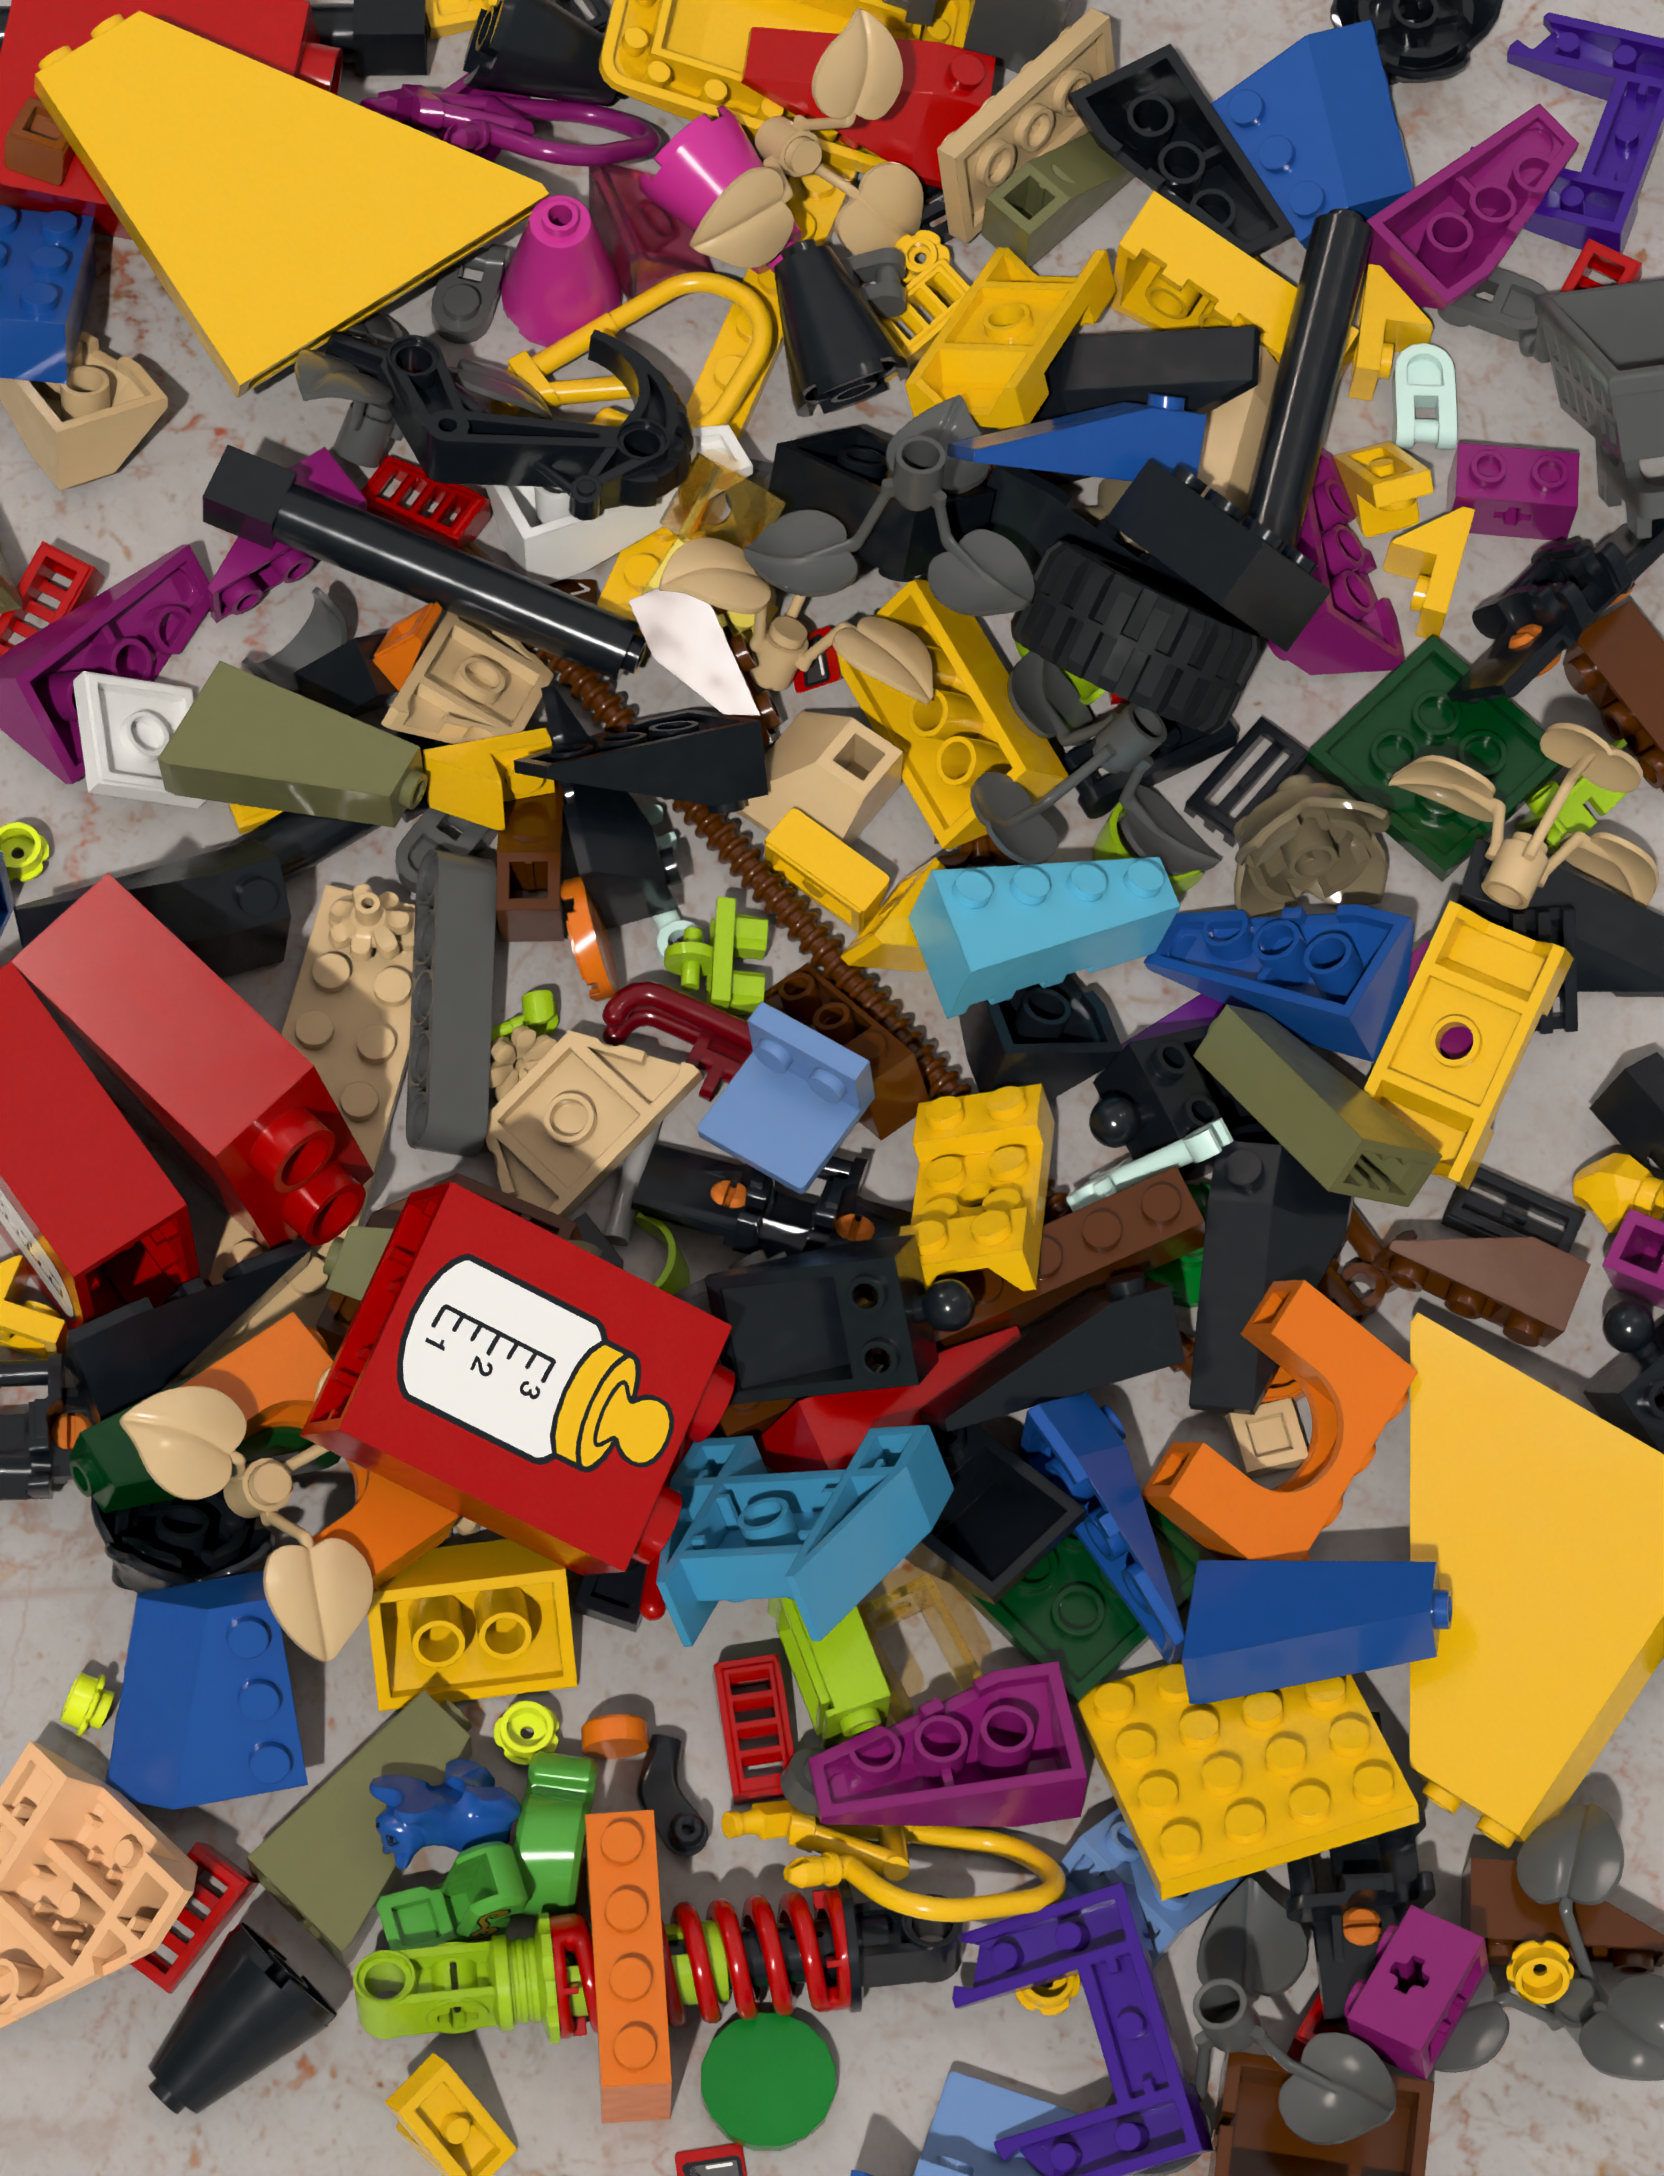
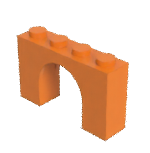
M1306 1280L1273 1281L1240 1335L1288 1372L1302 1388L1308 1400L1312 1416V1436L1307 1458L1304 1459L1298 1470L1287 1481L1272 1489H1266L1252 1481L1206 1443L1173 1442L1141 1492L1142 1498L1220 1560L1309 1561V1549L1320 1531L1329 1526L1339 1515L1343 1506V1499L1341 1497L1354 1476L1361 1473L1372 1461L1376 1452V1445L1374 1443L1387 1422L1394 1419L1405 1407L1409 1398L1407 1389L1418 1373L1416 1369Z
M291 1312L179 1387L205 1386L216 1389L235 1401L244 1413L247 1422L246 1434L243 1438L245 1440L261 1430L272 1427L289 1426L303 1429L314 1405L317 1382L323 1372L334 1361L330 1358L329 1348L320 1333L310 1326L305 1327L296 1314ZM345 1459L351 1469L355 1482L354 1508L312 1538L314 1545L329 1538H339L353 1545L364 1556L370 1567L374 1591L443 1543L459 1516L457 1513L368 1469L360 1468Z
M654 1810L585 1814V1857L589 1923H591L602 2124L670 2119L672 2076Z

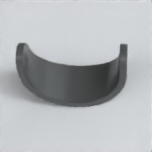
M318 587L312 591L315 600L312 612L304 626L290 643L265 661L254 663L248 657L242 661V664L255 676L299 695L301 693L294 679V672L348 641V627L344 615L336 604Z

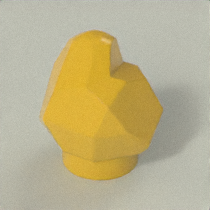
M1612 1153L1581 1169L1572 1181L1571 1187L1575 1202L1589 1211L1607 1233H1618L1629 1208L1660 1221L1664 1217V1180L1653 1177L1648 1169L1630 1155Z

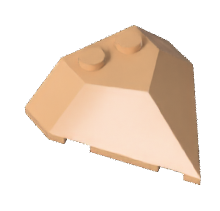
M29 1741L0 1787V2029L156 1951L194 1893L198 1866L121 1792L41 1744Z

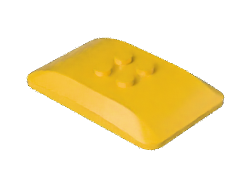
M613 0L599 57V71L603 80L612 89L691 121L704 113L714 121L720 118L717 107L723 105L737 117L748 139L755 142L758 129L767 119L774 116H784L794 121L796 115L741 83L748 36L752 27L840 34L849 23L856 8H861L878 19L891 33L893 38L941 42L963 48L970 0H937L931 27L906 23V11L904 9L884 3L882 0ZM834 129L810 130L819 139L822 150L821 162L865 174L873 166L888 162L861 145L854 150L839 141L842 134Z

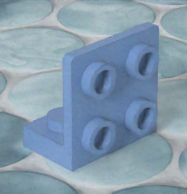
M761 1001L747 1020L753 1052L698 1124V1134L703 1140L793 1191L803 1194L809 1189L875 1099L870 1061Z
M1119 1807L1081 1835L1059 1863L1066 1877V1889L1061 1898L1062 1901L1121 1882L1135 1885L1154 1951L1149 1952L1153 1967L1157 1965L1188 1926L1235 1890L1247 1877L1245 1875L1161 1901Z
M952 2071L947 2076L921 2158L918 2160L913 2176H1042L1021 2152L1010 2161H1004L996 2152L994 2141L1077 2116L1074 2111Z

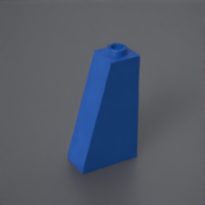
M1197 1560L1182 1653L1190 1704H1206L1437 1657L1440 1630H1450L1452 1625L1451 1590L1440 1589L1436 1562Z

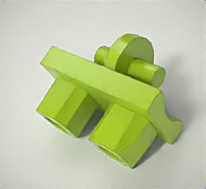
M717 896L715 918L711 919L709 924L708 944L702 943L703 931L700 928H685L683 942L674 943L665 949L664 967L669 972L681 976L680 987L688 992L699 990L700 977L706 976L705 1003L730 1014H752L761 1001L764 1002L765 973L732 970L733 957L763 960L767 945L768 919L735 913L736 898Z

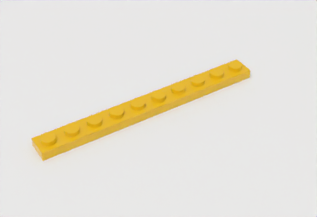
M820 162L823 166L855 186L856 171ZM813 172L801 177L790 176L788 182L792 188L793 196L785 204L791 210L793 218L802 232L798 242L814 239L817 246L828 245L835 231V218L840 209L848 202L849 196ZM748 268L742 281L743 284L751 288L762 299L767 307L773 325V341L764 366L738 409L726 424L730 426L739 443L784 345L775 274L770 269L762 274H757ZM732 303L686 405L687 417L690 422H694L704 416L715 405L750 346L752 339L751 323L746 313L735 303ZM716 496L620 551L596 605L637 621L628 601L642 595L641 591L677 538L702 529ZM640 629L638 636L644 638L642 631ZM646 645V648H645L644 654H643V656H642V659H641V661H640V663H639V666H638V668H637V670H636V672H635L636 674H637V672H638V670H639V668H640V665H641V663H642V661H643V659H644V656H645V654H646V652H647V650H648V645Z

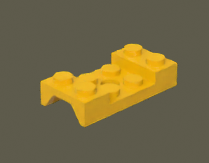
M997 247L904 383L913 417L915 418L922 412L945 400L961 395L977 427L997 428L1003 431L1030 424L1049 395L1044 373L1073 328L1095 324L1117 291L1107 250H1095L1078 277L1037 276L1009 247Z
M1449 901L1363 1091L1442 1155L1431 1175L1469 1190L1495 1133L1490 1127L1541 1015L1548 1016L1574 958L1564 947L1525 937L1489 922L1452 901ZM1454 1027L1468 1028L1473 1034V1046L1470 1052L1463 1058L1456 1060L1443 1057L1440 1051V1042L1443 1035Z
M1042 1083L1021 1087L1006 1086L990 1092L959 1097L944 1096L933 1101L918 1103L912 1142L919 1161L911 1225L901 1226L899 1236L915 1234L926 1291L933 1285L936 1277L939 1275L989 1268L1022 1291L1036 1290L1055 1125ZM983 1202V1204L980 1206L972 1207L978 1203Z

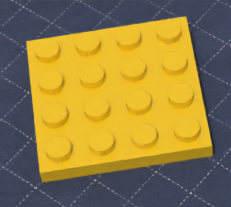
M1181 1660L1171 1665L1167 1664L1100 1684L1079 1703L1076 1702L1074 1706V1712L1161 1901L1419 1823L1418 1803L1351 1674L1206 1704H1190Z

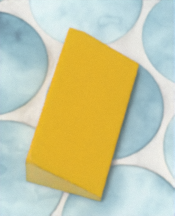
M793 808L789 810L764 839L765 861L768 860L772 863V871L783 875L784 880L857 933L861 931L878 910L889 886V876L798 809Z

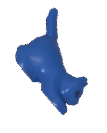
M455 1759L446 1763L445 1777L439 1785L431 1786L426 1781L404 1775H384L373 1778L369 1786L371 1795L387 1805L376 1817V1829L381 1835L383 1853H393L396 1866L400 1870L408 1867L413 1856L422 1847L432 1845L446 1846L461 1852L485 1842L501 1841L507 1844L510 1841L511 1826L521 1814V1805L515 1795L502 1787H495V1779L489 1770L481 1764L467 1759Z

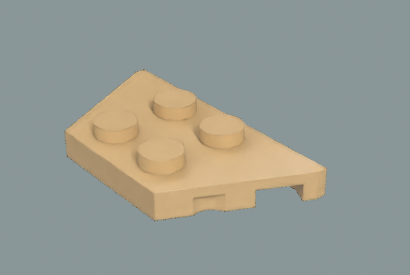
M447 612L390 706L381 725L391 730L450 744L523 732L542 698L541 688L549 686L554 674L535 654L529 652L522 645L521 641Z
M569 1030L488 1112L485 1140L489 1151L493 1155L502 1191L568 1218L704 1078L703 1075L692 1064L681 1062L680 1065L648 1056L645 1051L625 1045L612 1046L600 1042L596 1037Z

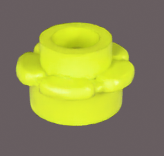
M12 822L0 827V852L4 856L9 881L18 878L21 882H27L36 878L43 871V861L49 858V845L44 836L39 835L32 826L21 822ZM16 850L24 852L23 857L19 859L14 858L12 854Z
M79 1671L69 1691L59 1721L75 1727L77 1730L75 1735L82 1736L88 1726L100 1730L108 1714L115 1692L104 1688L106 1675L100 1673L99 1677L96 1678Z
M518 1701L508 1706L503 1716L496 1721L494 1740L497 1746L503 1747L504 1756L507 1760L517 1765H529L531 1757L538 1751L555 1752L559 1743L556 1736L559 1722L554 1712L548 1707L532 1701ZM523 1729H532L534 1732L533 1736L530 1739L523 1738L521 1736Z

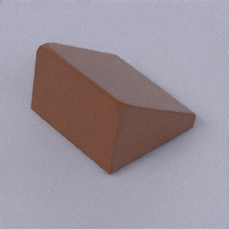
M28 97L6 134L5 167L11 171L50 184L60 185L67 174L74 150L40 100Z

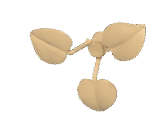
M856 8L847 26L822 54L814 71L811 87L812 96L817 107L822 113L829 116L828 118L807 119L802 115H797L794 121H791L784 116H774L767 119L760 126L755 136V150L758 156L764 160V167L747 170L725 188L697 227L689 243L692 249L739 268H756L773 260L786 245L794 224L793 214L784 204L793 196L792 188L785 174L791 177H801L813 172L851 198L838 212L834 227L840 242L855 255L881 248H894L896 242L906 234L913 236L919 231L924 195L922 185L912 170L897 162L877 164L865 173L857 189L820 163L822 159L820 142L817 136L810 132V130L849 128L854 124L856 115L868 120L879 119L889 111L896 101L903 81V62L891 33L878 19L869 12Z
M715 538L692 539L684 543L672 554L663 571L659 583V591L687 594L715 607L735 613L755 614L754 632L749 642V647L754 654L757 667L749 670L754 683L762 688L771 691L786 690L798 669L807 672L813 660L833 645L838 655L863 673L927 706L933 697L932 660L929 651L918 636L897 623L874 616L861 618L856 627L848 622H841L808 649L807 629L796 620L806 599L805 596L794 595L785 616H778L773 621L766 623L767 604L771 598L769 583L749 565L745 559L744 550L729 542ZM856 560L858 566L857 576L860 570V560Z
M1556 723L1549 726L1541 737L1540 747L1542 753L1552 761L1570 768L1562 781L1533 835L1525 832H1516L1511 839L1503 841L1506 806L1502 801L1493 798L1496 791L1495 786L1486 777L1458 761L1437 755L1423 756L1414 760L1392 776L1388 786H1395L1416 793L1474 819L1493 822L1491 844L1485 854V857L1493 862L1481 887L1488 897L1503 906L1513 909L1527 908L1537 887H1544L1549 875L1564 860L1587 876L1605 884L1621 897L1645 908L1657 889L1659 872L1656 863L1649 854L1633 843L1610 833L1598 832L1591 837L1581 831L1567 833L1563 836L1559 849L1549 859L1546 856L1548 847L1543 841L1580 775L1601 788L1624 793L1638 788L1643 778V770L1640 764L1631 755L1613 745H1609L1600 736L1585 727L1572 723Z
M331 1366L323 1372L322 1376L317 1382L314 1403L324 1384V1381L329 1373ZM186 1386L169 1389L152 1395L124 1413L119 1420L120 1425L134 1443L147 1472L166 1492L183 1500H199L212 1496L223 1489L225 1501L235 1514L244 1518L260 1516L264 1526L273 1525L299 1541L300 1546H281L273 1550L268 1556L263 1571L264 1593L274 1617L289 1638L299 1648L320 1662L334 1659L361 1624L372 1602L373 1578L370 1567L364 1556L347 1541L339 1538H329L314 1545L309 1531L278 1514V1510L287 1504L293 1492L291 1473L329 1452V1450L315 1444L282 1462L272 1458H262L245 1464L246 1459L244 1455L235 1451L246 1434L247 1422L244 1413L235 1401L226 1394L205 1386ZM352 1462V1463L355 1464L356 1466H358V1467H360V1468H364V1467H362V1466H360V1465H358V1464Z

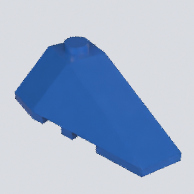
M1148 393L1147 405L1121 402L948 443L947 456L975 463L1132 482L1146 462L1151 459L1169 473L1178 463L1197 477L1207 415L1184 410L1185 398Z
M1088 1392L1037 1404L1027 1411L1018 1455L1086 1508L1088 1517L1073 1532L1167 1664H1173L1181 1657L1185 1634L1129 1453L1123 1441L1126 1439V1433L1122 1423L1107 1405L1099 1408Z

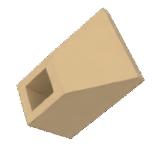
M801 711L764 755L768 795L744 800L745 808L736 813L769 834L785 814L795 808L850 846L901 785L903 751L853 717Z

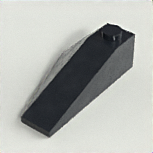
M1255 326L1070 336L1066 339L1044 373L1049 395L1030 424L1121 402L1147 405L1148 393L1185 398L1184 410L1207 414L1258 385L1260 331ZM1029 469L1031 473L1055 485L1091 477Z
M1476 839L1456 903L1489 922L1509 929L1508 909L1513 908L1495 902L1484 893L1481 887L1493 862L1485 857L1491 843ZM1557 867L1549 875L1544 887H1537L1528 907L1571 904L1575 908L1577 992H1612L1616 997H1664V916ZM1551 920V943L1558 945V920ZM1526 922V937L1535 941L1536 922Z
M1142 1272L1124 1273L1108 1278L1105 1281L1106 1289L1083 1295L919 1409L921 1422L949 1432L1031 1408L1040 1403L1068 1397L1185 1362L1171 1286L1145 1279Z

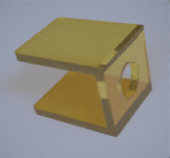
M697 452L686 479L677 488L659 523L683 540L686 538L690 540L696 538H715L729 542L744 550V547L753 542L769 524L775 525L786 502L763 487ZM713 489L723 490L731 501V510L728 517L718 524L704 523L699 518V514Z
M930 1573L857 1607L891 1693L888 1712L894 1724L912 1716L914 1708L876 1635L877 1632L921 1612L962 1692L971 1688L973 1681L982 1678V1672Z

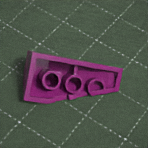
M1540 103L1368 219L1366 224L1372 229L1373 236L1364 273L1366 274L1368 264L1380 265L1417 306L1440 310L1447 309L1489 279L1576 152L1579 143Z
M1323 447L1298 551L1318 565L1311 576L1331 590V592L1287 652L1267 638L1266 642L1276 657L1283 661L1288 660L1309 675L1396 670L1405 661L1397 616L1390 599L1382 598L1378 601L1368 575L1377 569L1371 551L1363 549L1356 536L1350 530L1348 524L1356 518V513L1334 457Z
M180 545L18 643L0 657L1 730L65 784H74L85 775L73 680L83 671L154 682L171 655L180 654L209 610L207 587L210 583L190 545Z
M1058 1661L992 1671L973 1680L971 1688L942 1702L937 1697L920 1705L917 1714L887 1728L878 1725L808 1758V1769L820 1823L827 1825L1019 1827L1081 1817L1088 1779Z

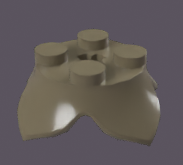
M1294 775L1285 779L1278 786L1277 793L1256 806L1250 815L1240 819L1234 826L1233 833L1239 845V850L1235 856L1237 868L1234 881V901L1237 909L1244 910L1248 917L1281 916L1283 908L1295 907L1300 896L1304 893H1310L1327 905L1333 906L1381 903L1386 886L1388 865L1385 851L1376 838L1375 833L1385 832L1389 828L1391 818L1388 811L1374 804L1355 800L1352 795L1340 786L1323 782L1313 783L1312 779L1307 775Z

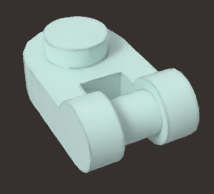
M1426 343L1411 345L1398 356L1393 371L1392 441L1401 449H1413L1414 443H1435V449L1455 450L1457 443V404L1453 361L1446 351L1436 345ZM1415 408H1435V419H1415Z

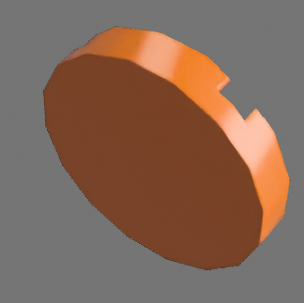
M581 877L564 880L563 884H561V899L565 901L574 898V911L567 913L568 920H566V926L581 978L586 980L587 986L591 985L589 996L592 1000L600 1002L611 999L619 990V982L608 932L597 913Z

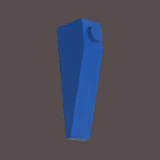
M1360 904L1338 905L1336 913L1307 915L1303 907L1283 908L1281 916L1248 917L1244 910L1176 913L1156 952L1148 955L1144 960V964L1148 970L1225 1005L1228 1004L1266 1013L1294 1036L1318 1047L1375 1062L1407 995L1415 925L1411 917Z

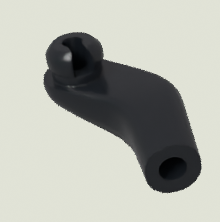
M653 1734L649 1741V1749L646 1751L636 1788L639 1806L641 1810H654L655 1832L669 1851L684 1857L696 1855L706 1846L708 1829L702 1817L685 1798L679 1788L678 1771L683 1742L667 1735Z

